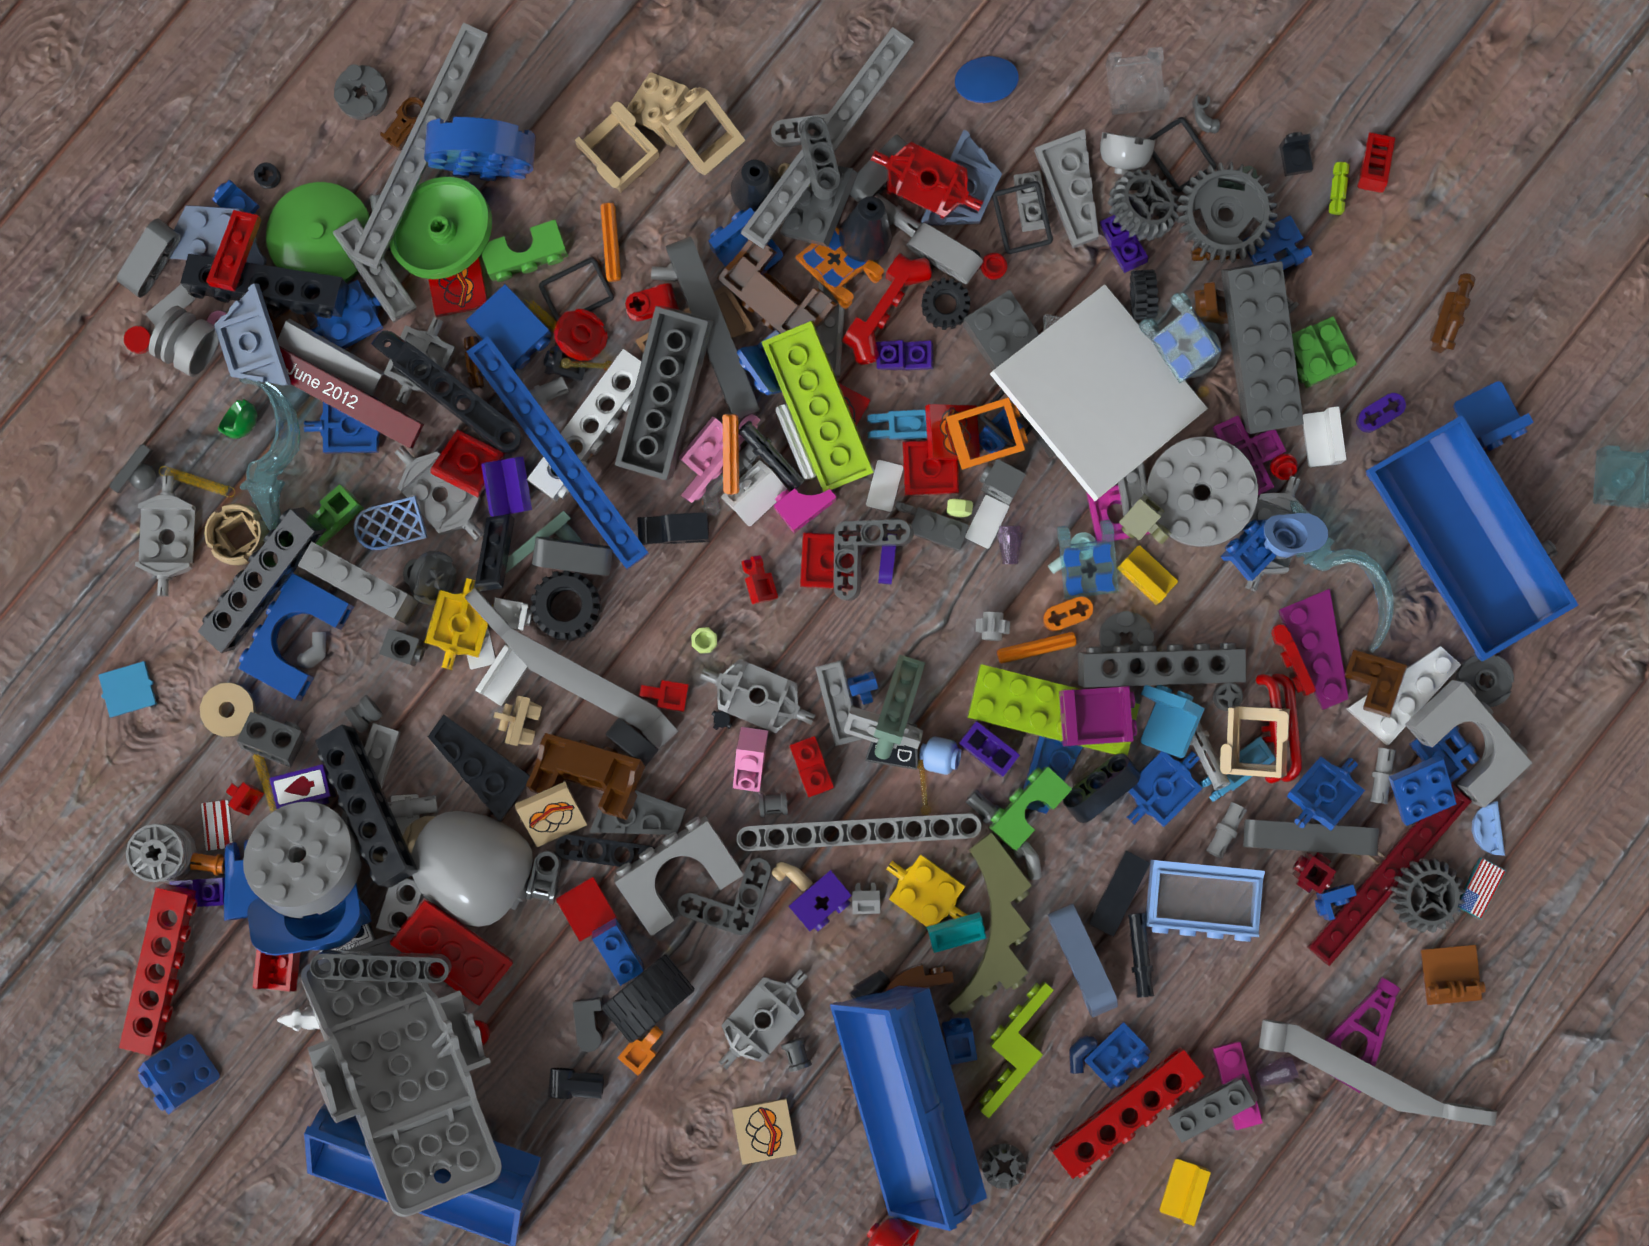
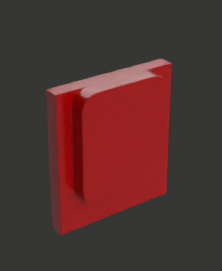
M594 877L555 899L580 942L591 936L592 931L615 918L618 920Z

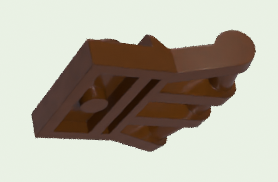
M1461 274L1458 279L1459 287L1456 292H1447L1445 299L1441 302L1438 310V322L1430 336V341L1433 342L1432 351L1442 353L1446 349L1454 350L1456 345L1454 340L1459 328L1464 324L1465 317L1463 315L1471 302L1469 294L1475 284V277L1472 274Z

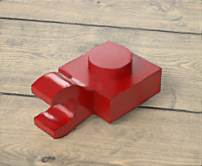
M761 555L752 556L749 560H743L741 562L743 571L750 576L745 578L752 605L778 599L771 572L765 573Z
M661 680L660 688L641 685L639 696L658 699L657 708L684 712L688 684Z

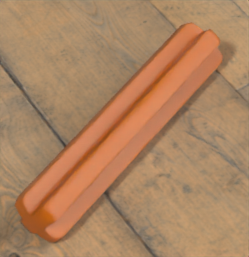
M603 203L600 207L606 278L608 282H617L621 280L616 208L614 203Z
M724 414L722 417L723 491L726 494L732 495L739 493V417L736 414Z
M1068 632L997 650V658L999 663L1002 664L1074 647L1077 645L1074 632Z

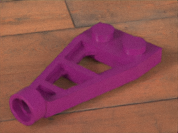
M1381 977L1376 988L1324 1040L1342 1049V1041L1351 1032L1359 1031L1363 1033L1367 1038V1046L1364 1055L1359 1059L1375 1067L1393 1006L1401 988ZM1382 991L1389 995L1388 998H1384L1381 995ZM1369 1008H1375L1380 1012V1019L1374 1031H1369L1359 1024V1019ZM1339 1080L1340 1082H1342V1083H1344L1345 1085L1349 1086L1350 1088H1352L1353 1090L1357 1091L1358 1093L1361 1092L1360 1090H1358V1089H1356V1088H1354V1087L1348 1085L1347 1083H1345V1082Z

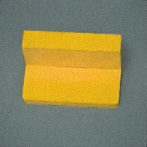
M1137 546L1117 567L1155 605L1159 604L1178 583V580L1141 546Z
M1178 1158L1174 1159L1159 1211L1179 1218L1183 1223L1195 1226L1211 1172L1205 1167Z

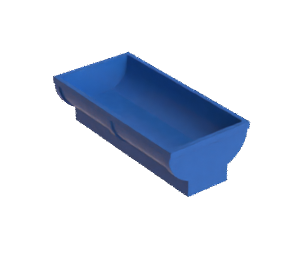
M1463 415L1366 470L1367 477L1373 482L1419 558L1421 566L1427 571L1475 650V655L1481 662L1578 606L1577 601Z
M897 986L883 993L861 996L844 1002L830 1004L888 1215L948 1231L957 1228L956 1225L967 1219L972 1213V1205L986 1199L987 1195L930 989Z
M325 1103L318 1111L311 1126H307L304 1133L307 1173L388 1202L356 1116L335 1123ZM493 1141L502 1165L501 1174L497 1180L421 1211L419 1214L508 1246H516L520 1226L538 1178L541 1157ZM439 1169L434 1174V1179L442 1184L448 1182L451 1178L450 1172L446 1169Z

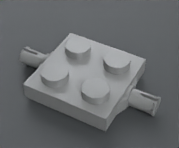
M433 317L428 331H418L405 325L400 337L415 346L444 370H447L456 348L443 342L437 336L444 322ZM389 360L383 374L402 385L396 401L406 405L412 390L425 393L399 373L393 366V362ZM417 366L414 374L418 376L425 374L427 366ZM440 383L437 384L435 391L438 390Z

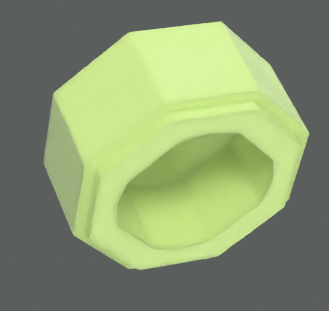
M966 499L948 500L947 513L949 515L968 517L972 514V501Z
M709 627L698 628L691 635L692 647L700 654L711 653L717 647V634Z

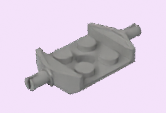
M404 446L399 448L404 455L397 449L395 454L406 464V469L397 488L407 498L416 496L421 514L439 534L444 535L463 528L475 541L479 540L480 538L475 534V531L480 537L484 533L475 525L473 517L479 508L481 498H477L430 474L431 467L440 456L438 451L416 458ZM438 488H446L448 490L447 499L442 502L436 501L434 498L435 491Z
M162 476V492L160 495L138 504V508L141 509L139 562H135V566L157 576V596L162 597L169 596V580H172V577L193 569L196 507L177 498L176 494L173 493L174 476ZM167 530H172L175 534V539L171 544L165 545L162 541V535Z
M1290 476L1286 489L1282 493L1260 494L1249 522L1254 519H1269L1275 515L1309 513L1295 498V493L1301 480L1298 478L1295 480L1296 477ZM1276 556L1253 581L1247 582L1245 588H1251V591H1256L1264 574L1287 573L1292 557Z
M741 659L737 660L723 674L715 673L706 668L702 671L710 676L701 674L700 679L709 681L717 686L718 709L775 734L792 719L797 718L810 725L813 723V720L806 718V716L814 719L816 714L800 709V706H798L797 683ZM755 688H760L765 692V699L759 704L753 703L750 700V692Z
M799 969L792 979L786 983L763 977L721 1026L730 1044V1050L718 1062L723 1065L728 1059L727 1063L723 1066L725 1069H728L735 1059L740 1056L763 1062L804 1016L805 1012L796 993L798 991L797 988L808 978L804 973L798 979L803 973L802 970ZM765 1012L770 1015L771 1023L768 1027L761 1028L757 1026L755 1017L758 1013Z

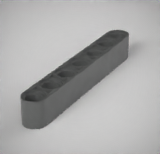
M690 236L665 246L691 314L714 320L706 352L730 413L738 415L739 419L758 412L757 401L744 368L739 362L737 350L692 237Z

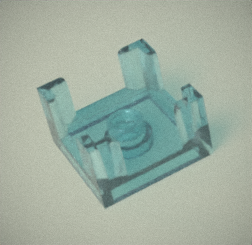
M1610 445L1597 450L1593 504L1648 509L1649 450L1641 453L1619 451V446Z

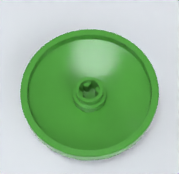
M438 177L425 181L417 186L389 244L390 249L396 260L415 276L426 279H442L453 276L468 268L485 249L492 230L491 209L480 191L463 179Z
M313 182L296 187L279 200L270 214L266 228V243L271 259L279 268L342 277L347 283L356 277L359 271L333 235V231L355 218L365 228L370 214L355 194L337 184Z

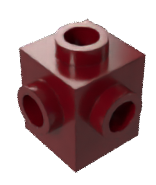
M1309 852L1305 856L1301 855L1293 865L1295 871L1292 875L1298 879L1296 884L1308 893L1313 889L1321 894L1334 881L1336 871L1329 866L1332 861L1318 852L1315 856ZM1315 866V874L1308 875L1311 868Z

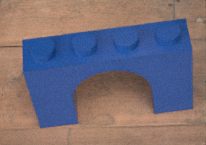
M293 573L280 589L281 593L276 601L273 600L266 611L268 616L263 625L260 624L253 633L254 641L250 648H246L239 659L241 664L238 669L285 695L302 701L315 677L291 665L282 657L278 648L280 629L290 618L300 614H310L342 630L355 606Z

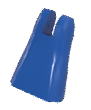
M248 840L244 841V851ZM236 842L226 844L224 854V921L248 918L247 910L249 905L259 898L246 880L243 860L240 859L238 845Z

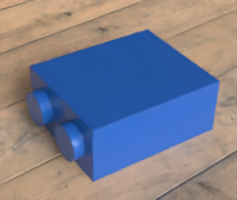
M506 284L465 320L482 340L489 336L514 371L517 368L519 370L523 369L530 362L531 359L529 357L538 350L540 352L545 349L550 343L549 339L552 337L544 324Z

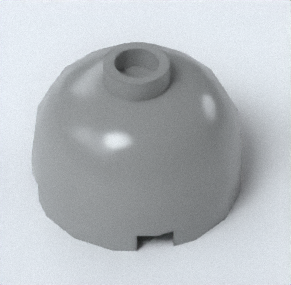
M1102 132L1100 153L1104 162L1115 168L1114 173L1124 175L1129 171L1131 172V170L1142 169L1149 163L1154 151L1155 140Z

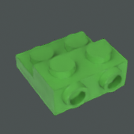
M1334 316L1292 334L1298 381L1301 384L1304 383L1306 389L1357 365Z

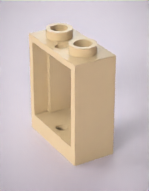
M698 87L688 91L684 96L685 100L678 106L674 105L667 109L664 113V118L659 122L694 168L706 175L739 147L745 139L707 89ZM705 102L727 132L698 156L676 126Z

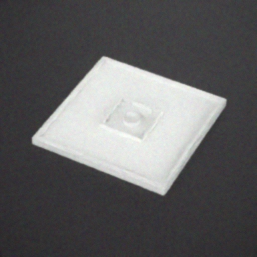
M1106 285L1095 291L990 373L997 384L1094 501L1208 409L1182 377L1179 378L1175 368L1166 360L1162 352Z

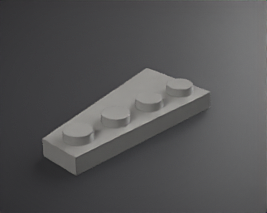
M1085 129L1035 147L1034 152L1072 248L1097 240L1099 234L1092 194Z

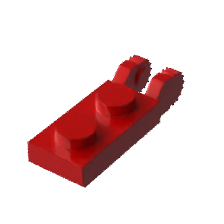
M1277 624L1271 630V637H1273L1274 644L1281 646L1284 651L1280 653L1285 667H1291L1295 677L1291 678L1296 692H1302L1303 696L1314 693L1316 690L1290 631H1288L1284 624Z

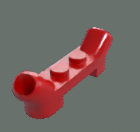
M901 253L896 256L886 271V279L892 282L868 320L864 322L856 317L842 340L843 343L853 348L857 363L866 365L877 361L879 353L875 332L878 328L883 329L891 317L888 315V312L893 305L895 307L899 306L905 296V293L902 291L906 286L928 282L931 279L932 272L927 258L910 260Z

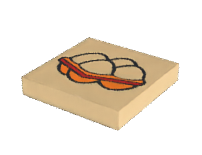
M566 782L515 804L516 811L537 847L587 826L586 819Z
M787 1098L732 1109L742 1165L797 1154Z

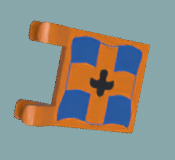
M836 227L828 247L811 243L796 256V260L833 294L842 308L846 309L852 305L854 295L843 286L862 270H864L873 283H877L882 279L884 269L871 260L859 262L850 258L840 246L839 229Z

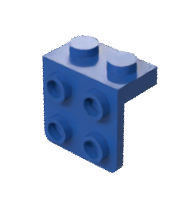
M751 207L746 211L740 210L731 218L732 222L725 228L723 226L718 227L710 235L711 239L708 240L710 249L725 267L736 257L749 240L741 232L755 213ZM772 239L767 244L777 253L764 268L765 271L769 270L783 258L782 251Z
M775 330L764 340L772 338L781 333L778 330ZM762 341L758 345L742 347L737 351L741 366L751 373L755 379V386L760 392L766 395L782 392Z
M1500 381L1456 401L1453 405L1457 416L1463 415L1482 448L1487 447L1488 451L1503 445L1502 439L1511 435L1512 439H1515L1527 433L1526 427L1534 423L1529 413L1520 417L1503 383Z
M192 1034L185 1035L146 1060L138 1069L140 1072L138 1077L141 1083L146 1088L150 1087L155 1094L154 1101L161 1111L165 1110L168 1115L177 1110L184 1102L216 1082L220 1077L219 1072Z

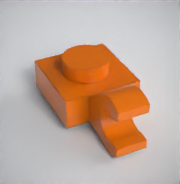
M655 1025L643 1040L638 1038L633 1043H629L617 1058L639 1076L657 1054L651 1047L664 1032Z

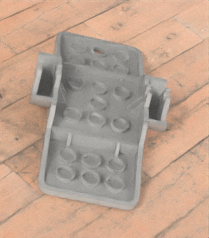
M395 934L346 950L402 953L390 945V941ZM327 958L318 960V966L321 970H331V963ZM355 959L347 960L346 966L348 970L358 972L360 969L358 961ZM375 961L376 971L379 973H386L388 971V965L385 961ZM412 961L403 962L404 972L407 974L416 973V965ZM310 964L305 966L301 972L302 985L325 1040L308 1047L320 1091L335 1123L356 1116L365 1138L366 1147L394 1214L400 1217H408L497 1180L501 1174V1160L476 1098L469 1072L491 1062L489 1058L484 1056L479 1027L475 1026L473 1013L465 1011L461 992L457 991L438 999L428 983L319 979L312 975ZM439 1169H446L450 1172L451 1178L446 1183H438L434 1179L435 1172Z

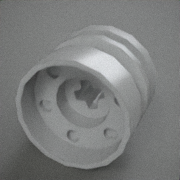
M177 305L166 311L157 323L150 338L149 354L158 359L161 358L167 364L174 363L176 369L191 377H195L210 363L219 345V339L213 324L203 319L196 321L194 314L186 312V310Z
M152 824L143 826L134 832L128 841L125 854L127 865L134 875L144 881L165 882L179 879L190 871V864L195 863L190 862L193 853H197L194 839L181 826ZM157 848H160L162 853H159L158 857H154L153 853L157 851Z

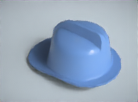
M1309 513L1275 515L1270 517L1264 525V535L1266 537L1264 545L1266 549H1270L1279 557H1292L1297 553L1320 549L1327 541L1328 529L1321 519Z

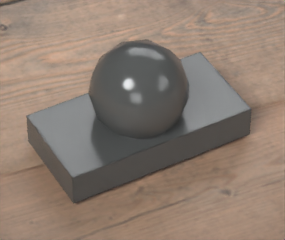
M141 444L111 482L110 488L117 493H121L129 482L134 488L139 490H146L152 487L156 481V473L145 461L154 450L145 444Z

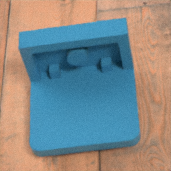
M1145 685L1141 695L1156 703L1141 737V743L1170 755L1183 758L1187 753L1205 708L1192 702L1194 697L1184 692L1178 691L1177 695L1172 694V689L1163 685H1157L1156 688Z

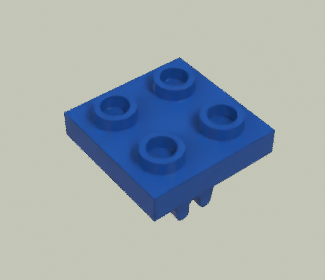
M1440 755L1389 776L1402 822L1406 826L1457 804L1444 759Z

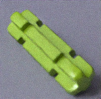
M1336 162L1333 168V175L1335 176L1332 178L1330 195L1332 201L1329 204V213L1333 215H1342L1345 211V202L1343 201L1346 199L1348 177L1346 176L1349 174V164L1346 162Z

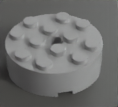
M1194 437L1176 443L1159 457L1149 476L1147 496L1165 511L1157 522L1165 526L1172 533L1169 536L1170 538L1188 546L1210 547L1230 540L1246 526L1257 504L1258 484L1249 460L1235 446L1217 438ZM1205 485L1209 488L1210 496L1206 500H1199L1195 497L1194 490L1197 486Z
M315 802L288 804L270 813L252 832L244 852L243 866L245 877L253 892L276 912L294 918H303V916L316 913L320 915L337 906L354 887L362 864L360 861V843L349 825L329 807Z

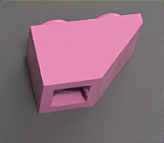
M741 727L736 750L734 789L760 792L767 745V730Z

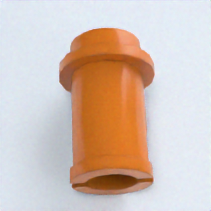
M193 853L190 862H195V864H190V869L213 872L214 875L219 876L221 873H225V858L222 854L212 856Z

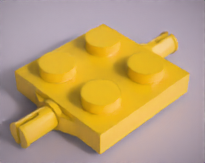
M466 578L463 592L460 594H452L442 590L438 593L424 643L437 646L446 652L442 668L452 670L456 655L465 654L479 658L488 623L465 598L475 588L476 580Z
M922 854L906 870L893 860L886 868L887 871L899 879L897 887L889 897V900L926 927L940 923L948 915L954 919L968 915L955 906L957 898L965 888V885Z

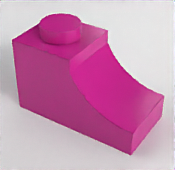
M786 489L775 498L777 503L774 504V509L795 534L836 502V496L830 489L817 495H804L798 493L796 489H793L791 492Z

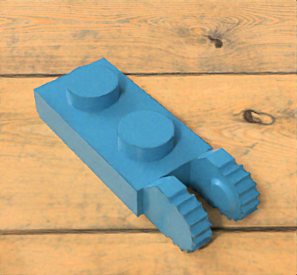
M925 410L888 411L885 414H871L867 416V422L869 423L889 421V430H872L868 432V439L927 438Z
M1258 737L1240 750V763L1271 764L1276 760L1274 754L1261 737ZM1226 774L1231 783L1220 790L1212 792L1209 798L1212 802L1216 801L1228 791L1235 790L1253 776ZM1207 776L1199 784L1204 788L1212 784Z

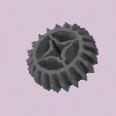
M1137 169L1133 172L1125 173L1122 178L1115 182L1114 187L1109 193L1111 197L1107 203L1112 206L1109 214L1116 216L1113 223H1120L1122 225L1120 231H1129V238L1136 234L1139 241L1145 238L1151 241L1162 237L1173 228L1174 223L1179 217L1176 212L1179 206L1176 202L1179 197L1172 195L1174 187L1166 185L1167 179L1160 180L1159 173L1152 176L1149 169L1143 172ZM1137 190V193L1129 194V191ZM1155 215L1159 216V219L1151 220V217Z
M1420 858L1419 863L1411 861L1409 862L1410 870L1405 867L1401 868L1403 876L1394 877L1399 882L1398 885L1390 887L1392 891L1396 892V895L1391 897L1390 900L1397 904L1393 910L1395 913L1400 914L1399 920L1403 923L1407 922V927L1417 929V931L1423 933L1426 930L1434 933L1437 927L1442 930L1446 929V921L1455 923L1453 914H1462L1457 907L1458 904L1465 903L1460 898V895L1466 892L1464 888L1458 887L1463 880L1460 877H1455L1457 871L1449 868L1448 863L1443 861L1439 863V860L1431 858L1429 861L1428 859ZM1426 875H1437L1434 880L1430 879L1426 883L1420 881ZM1424 889L1430 891L1428 893L1430 894L1429 897H1426L1427 892ZM1428 908L1436 910L1430 915L1418 916L1421 911L1425 912Z

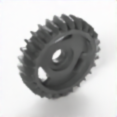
M1231 162L1227 170H1224L1223 164L1219 163L1217 171H1214L1210 165L1207 168V175L1200 170L1197 174L1199 180L1191 177L1189 184L1192 187L1184 186L1182 191L1186 195H1181L1178 199V202L1184 205H1179L1176 209L1177 213L1183 214L1177 218V223H1185L1180 228L1179 233L1188 232L1184 242L1194 241L1191 248L1192 251L1198 247L1202 248L1200 257L1209 252L1210 261H1213L1216 255H1220V263L1225 261L1226 256H1229L1231 263H1234L1237 254H1239L1241 260H1245L1247 257L1246 251L1253 256L1257 251L1255 246L1262 249L1265 245L1262 239L1269 240L1271 237L1267 230H1274L1276 225L1270 221L1275 220L1278 214L1270 211L1277 207V203H1269L1274 197V192L1265 193L1269 183L1261 186L1259 183L1263 176L1259 175L1254 179L1252 177L1253 168L1246 174L1243 172V164L1240 165L1238 170H1234L1233 162ZM1228 181L1240 184L1244 187V191L1217 187L1218 182ZM1221 208H1229L1233 212V219L1227 222L1222 221L1218 216V211ZM1200 210L1208 234L1203 235L1198 229L1193 211ZM1253 218L1260 223L1259 226L1243 242L1238 236Z

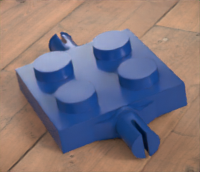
M358 280L348 285L349 291L342 317L332 316V318L328 319L314 313L317 317L318 327L311 331L321 337L324 336L342 349H346L384 328L377 312V307L381 306L376 296L370 298Z
M323 402V413L320 421H304V432L321 433L323 453L325 454L379 453L380 432Z
M1160 751L1139 772V782L1128 791L1138 805L1127 816V819L1131 820L1138 813L1131 821L1132 824L1136 825L1147 814L1153 817L1162 827H1165L1203 789L1192 778L1189 771L1200 760L1198 756H1195L1194 752L1191 751L1182 762L1174 760L1168 753Z
M1320 757L1291 789L1287 797L1303 810L1295 819L1296 825L1301 822L1299 827L1304 828L1313 818L1332 831L1365 791L1350 776L1351 772L1358 766L1357 762L1354 761L1349 767L1354 759L1348 758L1340 768Z

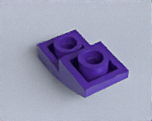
M1113 215L1100 221V226L1123 273H1126L1148 263V256L1138 241L1136 234L1129 238V231H1120L1122 225L1120 223H1113L1116 217Z
M903 340L876 342L879 358L876 362L877 369L879 370L934 369L932 341L904 342Z
M225 878L170 881V885L195 890V899L198 901L197 907L224 905Z

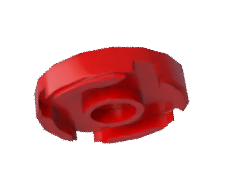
M585 309L564 312L556 322L554 329L555 341L561 351L579 361H589L598 357L606 347L608 335L607 331L605 333L604 324L601 319Z

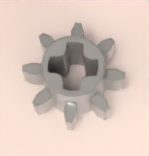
M983 612V618L976 619L975 632L982 633V640L1002 641V635L1009 634L1010 621L1003 620L1004 613Z

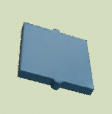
M145 661L98 675L103 691L101 697L105 699L110 718L157 704L152 687L154 681L150 680Z

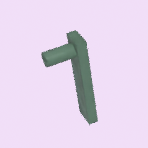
M565 511L561 512L508 557L506 573L534 551L536 537L549 538L555 533L559 539L583 542L567 523L571 518Z
M899 654L873 736L879 738L874 752L880 759H888L890 757L894 743L901 744L925 662Z

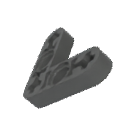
M899 519L844 521L838 524L834 532V592L836 596L846 601L855 600L861 592L862 547L907 545L914 536L911 524ZM872 526H878L881 531L880 537L875 541L869 540L867 535L868 530ZM900 526L906 530V534H903L901 539L896 535H888L887 530L898 531ZM847 527H849V530L853 532H860L861 537L849 536V541H847V538L842 537V534L847 532ZM846 554H852L854 564L848 569L843 568L841 564L842 557ZM842 572L847 574L854 573V577L848 576V583L853 585V590L848 591V595L842 591V586L847 585V577L841 576Z
M756 858L749 862L734 906L695 893H686L677 901L678 912L686 918L737 935L749 933L754 926L771 874L770 864L763 858ZM759 862L763 863V869L767 870L765 875L761 874L757 882L763 883L762 889L754 884H746L747 878L753 881L755 872L751 870L752 865L757 866ZM748 888L756 890L758 894V900L754 904H747L743 901L742 894ZM690 897L694 899L693 903L698 906H702V901L707 902L708 904L703 910V918L697 917L700 912L698 910L692 909L690 913L685 912L686 907L682 905V902L688 901ZM738 904L747 909H754L753 915L747 912L745 921L749 922V926L743 927L742 930H738L737 924L734 923V919L740 918L743 911L737 910ZM712 906H718L723 910V918L718 922H713L708 918V910Z

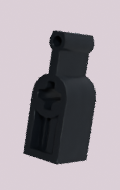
M707 512L637 517L638 539L642 545L710 542Z

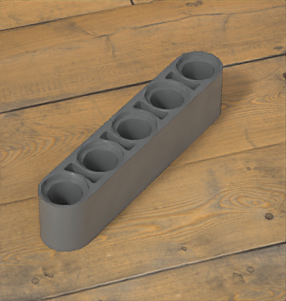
M1249 819L1244 821L1243 847L1378 856L1379 828L1336 825L1330 831L1322 824L1307 823L1304 828H1300L1299 825L1301 823L1296 825L1294 822Z
M325 950L319 952L310 962V971L313 976L319 979L440 983L446 979L452 968L451 961L445 955L427 953ZM319 958H327L330 961V971H323L319 968ZM348 959L358 961L360 966L358 972L348 970L346 966ZM376 960H383L387 963L388 971L386 973L376 971L374 966ZM412 961L416 965V973L407 974L404 972L403 962ZM440 962L445 968L444 974L435 975L431 971V963Z

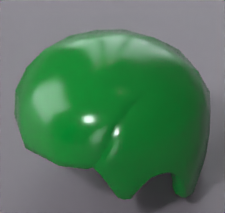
M245 399L235 401L222 418L218 431L232 439H240L250 434L256 426L258 417L255 406Z

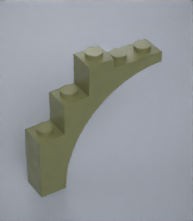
M989 833L968 849L976 860L987 886L991 920L987 946L976 972L962 991L948 1003L955 1015L959 1012L965 1014L976 1005L974 1000L979 996L983 995L986 998L998 988L995 984L999 981L1006 990L1010 987L1015 990L1026 981L1024 976L1028 974L1027 970L1009 948V945L1013 943L1016 947L1027 939L1026 932L1030 928L1010 902L1015 900L1016 903H1019L1030 894L1027 889L1032 885L992 833Z

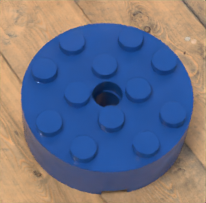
M453 117V123L448 121L444 123V120L439 118L427 123L424 159L428 162V167L452 171L453 176L459 178H468L469 175H480V179L484 181H496V176L525 179L526 174L531 173L534 168L536 136L530 130H524V133H522V131H518V125L498 120Z

